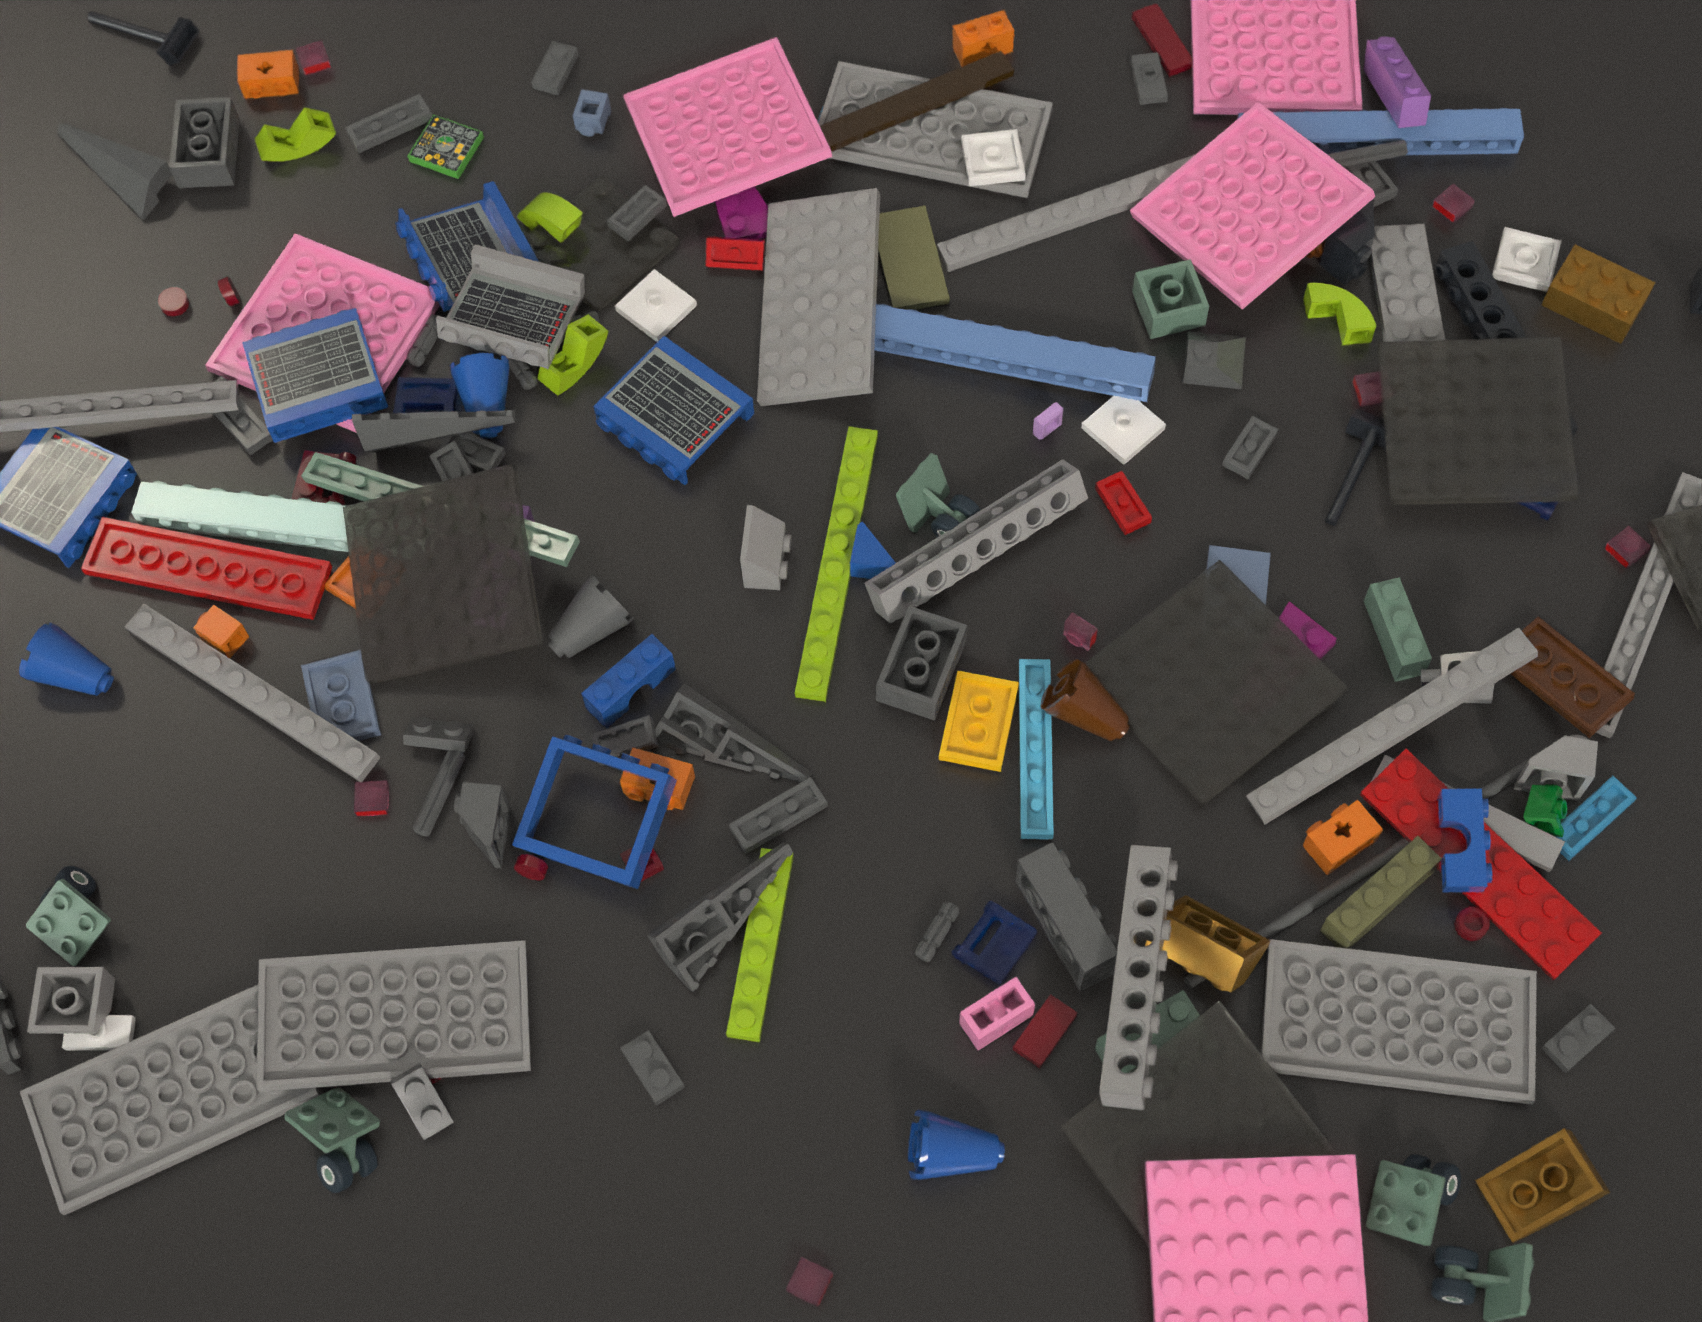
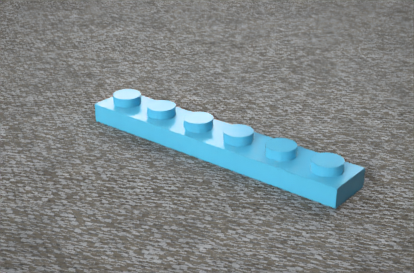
M1019 659L1021 839H1053L1052 723L1051 715L1047 714L1040 707L1043 694L1048 685L1051 684L1050 659Z

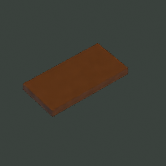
M1540 617L1535 618L1522 630L1524 635L1537 649L1538 657L1510 674L1588 738L1594 735L1634 699L1635 693Z

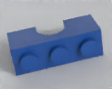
M651 634L581 693L586 709L607 729L630 709L629 701L640 687L648 684L654 689L676 670L673 654Z
M1441 789L1438 794L1439 828L1457 829L1465 836L1467 842L1465 851L1458 854H1444L1442 857V892H1483L1487 888V883H1492V864L1486 863L1485 850H1490L1491 846L1490 831H1484V818H1488L1489 815L1488 799L1482 798V789Z

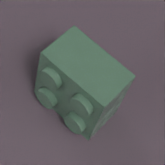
M1191 259L1135 272L1132 293L1150 339L1206 325L1209 304Z

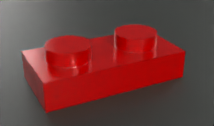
M708 236L706 267L763 270L765 240Z
M1123 471L1096 482L1095 489L1124 535L1151 523V514Z

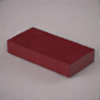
M1050 994L1014 1044L1013 1050L1038 1068H1041L1078 1016V1012Z

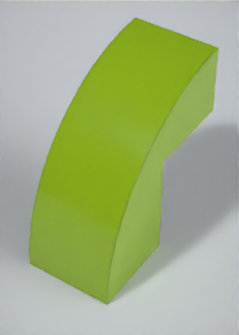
M304 107L289 130L264 124L256 136L255 142L261 160L288 161L317 151L327 144L336 132L329 113Z
M543 192L538 194L520 211L517 218L533 232L542 226L562 243L580 226L583 213L567 200L555 194Z
M1325 283L1307 284L1303 298L1307 319L1336 316L1342 345L1371 343L1376 329L1375 320L1369 309L1359 298L1345 289Z
M589 314L568 324L562 351L555 354L549 369L540 367L538 380L557 396L568 390L594 363L605 344L609 331Z

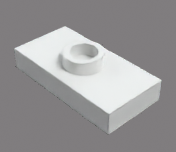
M108 1015L97 1033H64L62 1048L66 1051L113 1050L133 1041L136 1018L133 1015Z

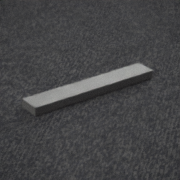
M1387 755L1384 756L1372 781L1394 760ZM1445 784L1449 789H1455V788H1453V787H1451V786ZM1489 805L1488 818H1484V822L1525 861L1550 872L1565 841Z

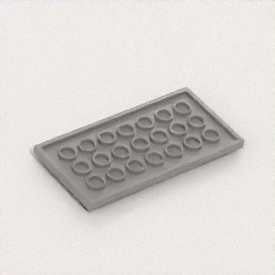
M839 61L818 124L820 126L931 79ZM982 89L831 152L832 157L830 158L969 186L961 135L1017 129L1026 174L1025 180L971 187L1028 198L1052 113L1053 103Z
M877 188L769 204L757 402L760 406L873 393L880 193Z
M1269 939L1270 944L1267 948L1260 1071L1531 1105L1535 1102L1537 971Z
M525 940L259 959L257 1089L259 1092L391 1082V1079L421 1063L429 1079L531 1071L527 949Z
M258 985L20 1091L61 1214L67 1215L284 1115L286 1111L319 1096L317 1087L258 1091Z

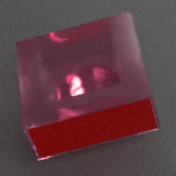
M322 40L296 48L305 75L331 68Z
M1452 184L1434 199L1432 207L1455 223L1473 207L1475 200Z
M1383 371L1354 376L1352 382L1360 407L1389 402L1391 393Z
M1630 526L1607 542L1604 547L1626 569L1644 556L1651 548Z
M1072 612L1065 621L1063 635L1066 636V639L1072 645L1083 647L1089 651L1096 643L1098 629Z
M387 780L355 782L354 813L356 816L388 815L389 784Z
M801 1257L786 1290L813 1305L819 1306L831 1281L833 1272Z

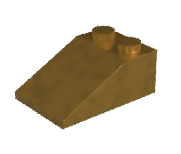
M1565 1128L1475 1180L1512 1243L1586 1207L1610 1193L1574 1133Z

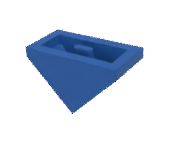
M862 521L857 525L850 560V576L872 579L896 564V562Z

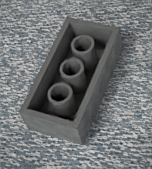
M1052 842L1018 859L1015 882L1079 992L1114 975L1118 941L1112 933H1106L1102 926L1104 921L1099 909L1095 905L1090 906L1085 897L1087 891L1080 878L1074 879L1068 869L1071 867L1068 857L1063 850L1058 851Z

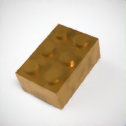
M1574 245L1550 284L1542 306L1621 344L1646 303L1655 282L1578 245Z

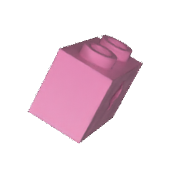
M1017 977L961 1011L959 1024L976 1049L980 1050L1032 1017L1035 1003Z

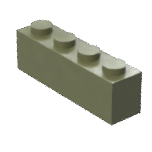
M1417 836L1326 918L1320 931L1336 947L1350 949L1435 871L1442 858Z

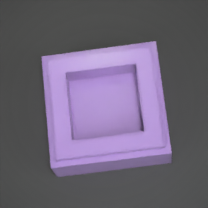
M1057 402L1034 418L1033 435L1039 440L1044 439L1062 423L1063 408Z

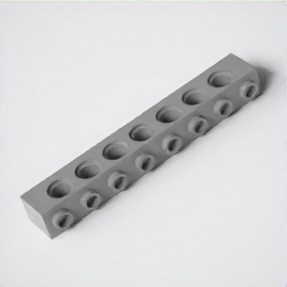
M1062 459L964 520L952 530L945 532L865 582L864 584L875 611L889 623L902 618L906 614L908 606L916 608L920 604L926 603L930 598L944 589L953 586L955 582L966 575L977 571L982 565L993 558L1002 555L1012 546L1026 540L1031 534L1044 526L1050 525L1055 519L1066 512L1075 509L1079 504L1088 499L1080 471Z
M1131 845L1099 1090L1102 1106L1144 1110L1145 1098L1152 1097L1153 1077H1148L1149 1065L1155 1066L1157 1046L1152 1044L1153 1033H1159L1160 1013L1155 1011L1156 1003L1163 1001L1164 982L1159 981L1160 971H1166L1167 951L1163 950L1164 940H1170L1171 920H1166L1167 910H1173L1174 890H1170L1171 880H1177L1178 861L1172 860L1171 848ZM1150 881L1158 882V884L1155 886L1145 885L1147 882ZM1145 911H1154V912H1155V913H1154L1153 915H1151V916H1142V915H1141V914H1142L1143 912H1145ZM1141 941L1152 942L1150 945L1146 947H1140L1137 945ZM1138 971L1148 972L1146 976L1141 978L1133 976ZM1134 1002H1142L1145 1004L1143 1007L1139 1009H1132L1129 1007ZM1131 1033H1137L1141 1035V1037L1135 1041H1129L1125 1039V1037ZM1127 1065H1134L1138 1067L1132 1073H1124L1121 1071V1069Z

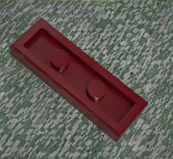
M1157 3L1132 13V20L1153 53L1158 52L1160 63L1169 77L1192 69V57Z

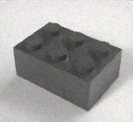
M231 97L176 100L169 168L178 188L234 185L240 118Z
M908 606L877 681L876 701L935 721L967 642L968 625Z

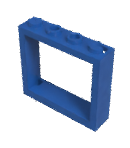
M564 735L562 740L552 736L512 846L638 889L677 779L669 775V769L664 766L651 763L650 768L639 765L640 759L622 753L620 759L611 756V750L600 745L593 744L592 749L581 746L582 740ZM564 752L656 782L625 870L533 839Z

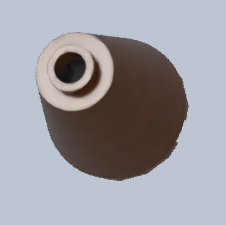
M1079 659L1069 662L1057 673L1056 676L1060 680L1055 687L1049 684L1046 688L1040 707L1047 714L1108 741L1121 739L1128 731L1129 716L1087 664Z

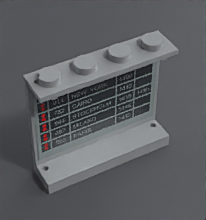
M475 244L471 251L472 270L446 318L437 316L436 318L438 338L447 342L472 347L475 350H483L500 356L503 355L532 366L549 369L566 334L567 325L571 323L585 294L584 274Z

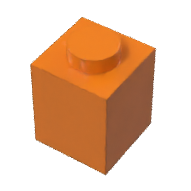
M215 605L208 612H204L193 627L203 642L228 658H231L249 638L242 623Z

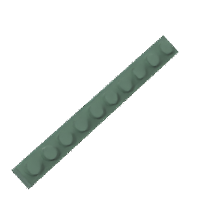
M318 452L314 453L301 476L306 483L564 567L568 566L580 543L577 535Z

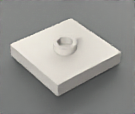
M1017 129L961 135L969 187L1025 180L1026 174Z
M1504 227L1492 272L1494 279L1547 292L1552 283L1561 240Z
M654 269L615 305L616 312L658 342L697 306V303L693 297Z
M1113 396L1082 422L1081 428L1125 465L1163 432L1166 424L1140 401Z

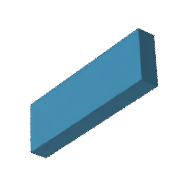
M1614 776L1610 777L1561 822L1564 835L1557 838L1565 841L1560 853L1570 861L1624 812L1637 797Z

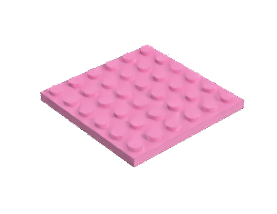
M1190 0L1193 114L1238 115L1239 113H1246L1257 102L1271 112L1362 110L1355 0Z
M777 37L623 95L673 217L832 157L831 149Z
M1257 102L1135 205L1130 212L1136 221L1184 261L1191 259L1194 269L1237 306L1244 309L1375 197L1372 188Z
M294 234L205 366L211 373L223 376V378L230 381L236 380L238 384L256 391L242 342L251 340L256 336H264L280 331L286 327L304 324L312 319L330 316L342 310L356 308L382 390L385 392L407 358L409 351L414 347L413 344L424 326L427 327L425 323L428 318L436 313L440 304L438 301H433L429 287ZM352 419L336 424L356 432Z
M1355 1155L1145 1162L1154 1322H1368Z

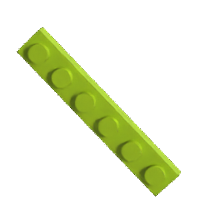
M761 848L760 858L772 849ZM793 854L785 859L776 872V878L772 883H768L759 896V902L748 916L726 1032L729 1038L760 1042L794 858Z

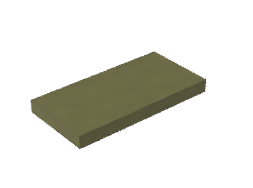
M926 206L880 213L878 255L891 307L904 310H918L949 304L950 298Z

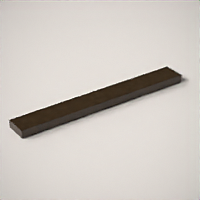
M999 51L822 124L820 128L831 152L1011 78L1014 76V68L1003 52Z

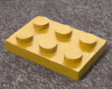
M957 671L939 752V760L1001 772L1019 682Z

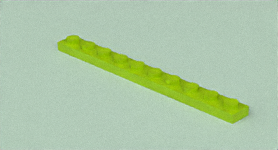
M848 427L795 689L796 698L826 702L851 577L850 560L857 525L862 520L878 439V430Z

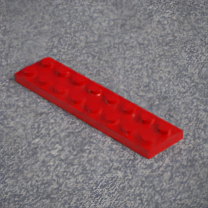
M102 517L81 570L85 575L314 620L325 590V583L329 579L332 570V564L326 560Z
M1407 749L1360 792V796L1409 843L1419 836L1441 858L1444 854H1458L1466 850L1467 842L1465 836L1459 830L1439 828L1438 794L1441 789L1449 788ZM1484 822V831H1490L1491 838L1490 850H1485L1486 863L1492 864V883H1487V888L1483 892L1461 893L1476 907L1480 908L1510 940L1554 980L1601 932ZM1441 861L1436 868L1439 872H1441Z

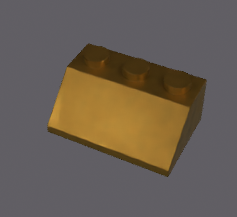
M1187 895L1174 901L1173 910H1167L1166 920H1171L1170 940H1164L1163 950L1167 951V959L1179 963L1188 973L1206 978L1211 981L1214 987L1222 991L1232 992L1244 984L1270 944V940ZM1146 941L1145 945L1148 946L1152 942Z

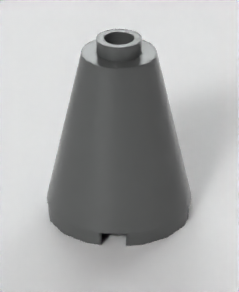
M592 574L586 579L548 636L552 641L548 645L560 658L564 654L570 658L626 626L634 618Z

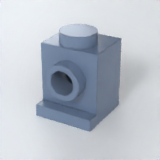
M581 89L573 113L575 129L585 136H593L594 133L602 134L608 115L610 116L611 114L609 96L607 93Z

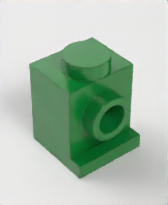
M1532 784L1523 816L1525 822L1555 837H1563L1564 830L1560 821L1565 819L1567 815V801L1562 798L1563 789L1554 784Z

